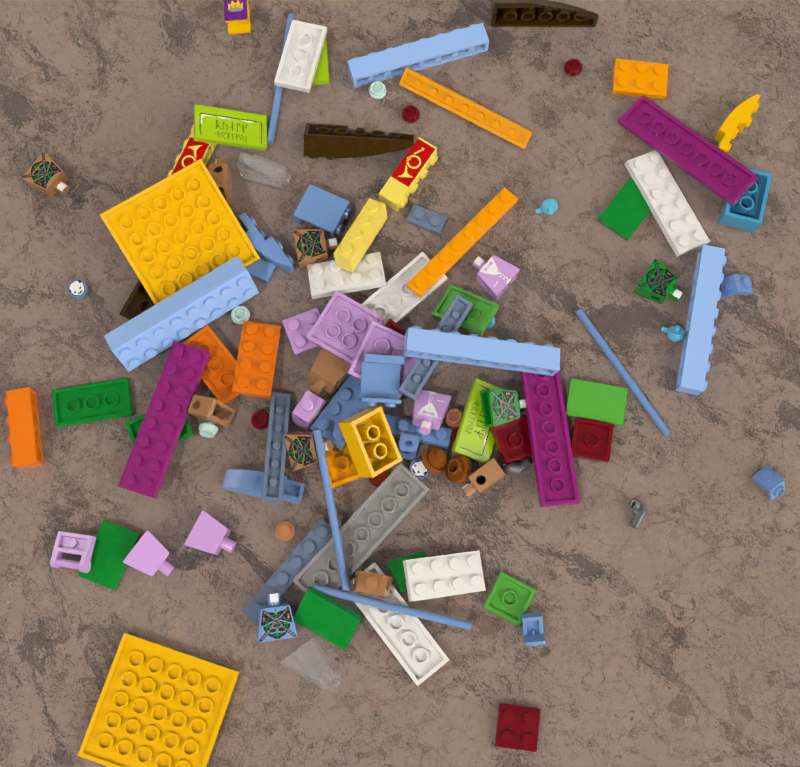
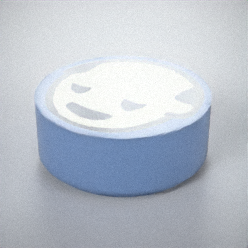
M76 279L68 285V292L73 298L82 299L88 294V286L84 281Z
M421 459L414 460L409 468V471L419 480L425 478L429 472L424 467Z

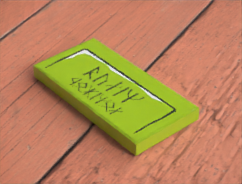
M195 104L194 141L266 151L267 115Z
M476 378L472 383L452 452L486 464L490 460L495 440L490 430L491 427H485L480 391L502 388Z

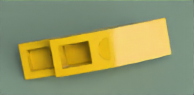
M756 94L742 102L723 122L714 139L720 141L718 145L720 150L727 154L732 146L729 143L730 140L735 139L738 132L741 133L745 127L748 128L753 120L751 115L752 113L755 114L760 106L758 100L761 95Z

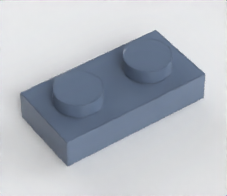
M413 204L406 219L407 223L439 236L447 221V217Z

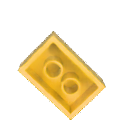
M381 406L368 407L338 423L359 477L373 478L402 461Z

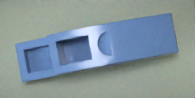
M245 212L239 215L241 224L247 230L245 234L258 256L276 265L277 268L283 271L293 273L294 261L289 254H284L282 251L284 248L279 240L275 241L272 236L267 239L262 230L258 231L255 227L257 223L252 216L248 217Z
M227 470L222 489L261 498L264 472ZM284 476L282 500L300 504L305 484L287 480V476Z

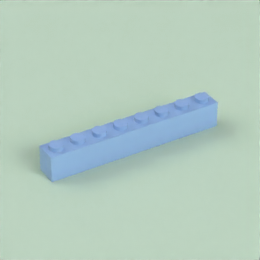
M483 23L472 24L466 28L455 29L444 34L440 33L434 37L422 38L412 43H404L402 46L390 47L377 53L372 52L366 56L354 57L347 61L348 71L354 88H358L376 81L403 75L407 67L418 71L488 51L489 38Z
M703 244L698 250L675 391L698 396L707 388L708 380L705 378L711 364L708 358L713 350L711 339L716 331L714 320L719 313V308L716 307L722 293L719 290L720 284H722L724 279L722 268L727 261V256H724V248Z
M419 326L408 327L404 337L403 356L550 376H554L560 371V348H555L549 344L540 346L535 345L533 342L518 343L513 339L504 341L498 340L497 337L482 338L476 334L460 335L459 332L455 331L446 333L441 332L439 329L424 330Z

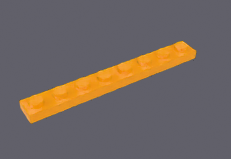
M408 67L405 68L399 83L402 87L523 149L526 148L533 131Z
M504 187L407 283L406 287L421 299L517 203L518 198Z

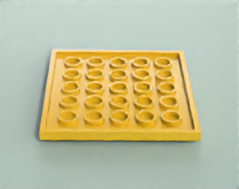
M202 159L100 214L155 305L236 256L239 257L245 267L260 259Z
M124 633L77 756L108 767H207L240 672Z

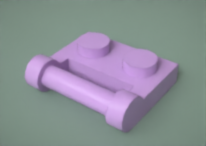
M58 531L50 559V566L54 568L78 569L80 572L88 573L91 569L90 560L97 537ZM62 553L81 555V560L62 559L61 556Z

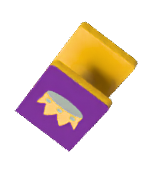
M224 0V20L228 23V34L251 33L250 5L248 0Z

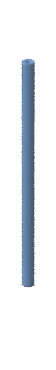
M288 14L282 53L292 20L295 18L293 14ZM280 86L275 88L267 143L273 144L283 90V87Z
M582 309L576 311V315L664 436L668 435L671 431Z
M321 430L313 431L341 585L344 591L350 589L322 433Z
M318 584L313 586L314 589L328 596L471 630L472 622Z

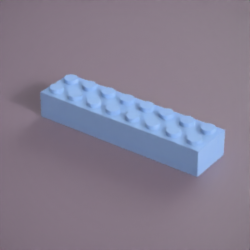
M236 256L104 335L111 351L129 372L167 348H170L174 341L179 342L257 295L259 291L239 257Z

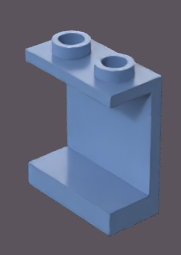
M309 184L293 216L296 223L302 225L303 221L329 232L331 238H335L341 234L344 226L342 224L345 219L350 217L352 209H350L349 201Z
M362 354L359 401L364 402V406H376V402L384 403V407H396V404H401L398 389L400 387L401 365L404 364V356Z

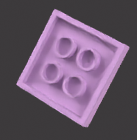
M336 290L306 339L351 365L371 321L373 320L383 325L385 318Z
M372 320L347 373L361 380L362 354L403 356L405 336ZM404 356V364L401 365L400 386L417 358Z

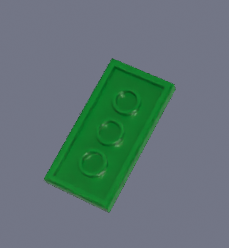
M129 378L52 390L56 428L134 416Z

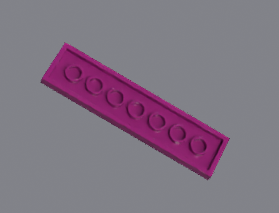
M644 95L618 119L619 125L731 206L758 180V176Z
M176 341L173 342L118 487L155 499L157 498L188 416V408L193 396L197 392L211 355L208 350Z
M558 371L554 376L520 372L523 396L526 401L525 409L540 507L579 504L580 499L560 373Z

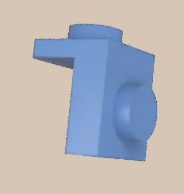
M733 274L724 278L722 284H720L723 297H729L734 294L747 296L753 293L749 275Z
M767 465L752 477V481L767 492L768 499L771 501L775 497H780L785 491V479Z
M542 613L521 614L522 636L525 645L538 646L545 644Z

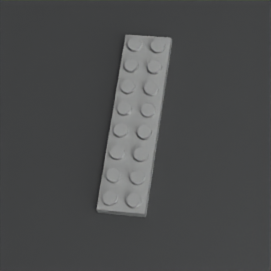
M401 463L339 529L348 578L357 571L430 490ZM333 537L292 580L305 593L309 586L313 587L314 584L338 590L342 587Z

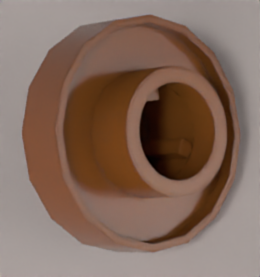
M431 445L422 452V463L430 473L440 474L447 469L448 458L441 448Z
M461 454L450 458L445 470L447 479L457 484L465 482L472 471L471 460Z

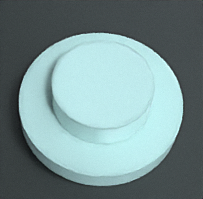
M376 81L370 85L369 94L372 98L382 99L386 95V86L382 82Z
M237 306L232 310L231 318L234 323L241 325L243 321L249 320L250 312L244 306Z
M210 421L201 423L198 428L200 430L199 434L207 438L215 437V434L218 432V427Z

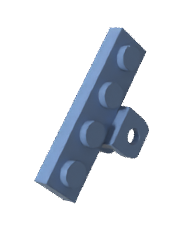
M385 414L393 437L400 439L398 450L401 458L413 460L417 455L419 443L448 450L452 429L440 427L439 430L431 429L430 434L424 435L419 432V426L412 424V420Z

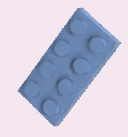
M352 375L347 378L310 427L311 432L321 430L323 439L331 440L333 446L343 451L347 444L338 423L368 407H375L364 406V402L359 401L361 380Z

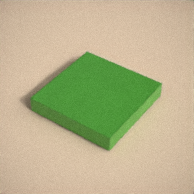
M500 571L483 608L519 626L521 614L526 613L537 590Z

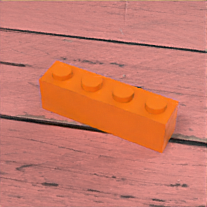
M30 387L6 391L7 397L4 400L5 406L8 409L6 422L8 427H10L8 442L12 448L10 462L13 467L20 470L43 466L36 391Z

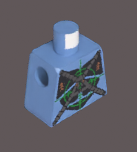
M278 591L267 593L268 604L259 605L256 631L258 643L297 637L289 603L280 602V593Z

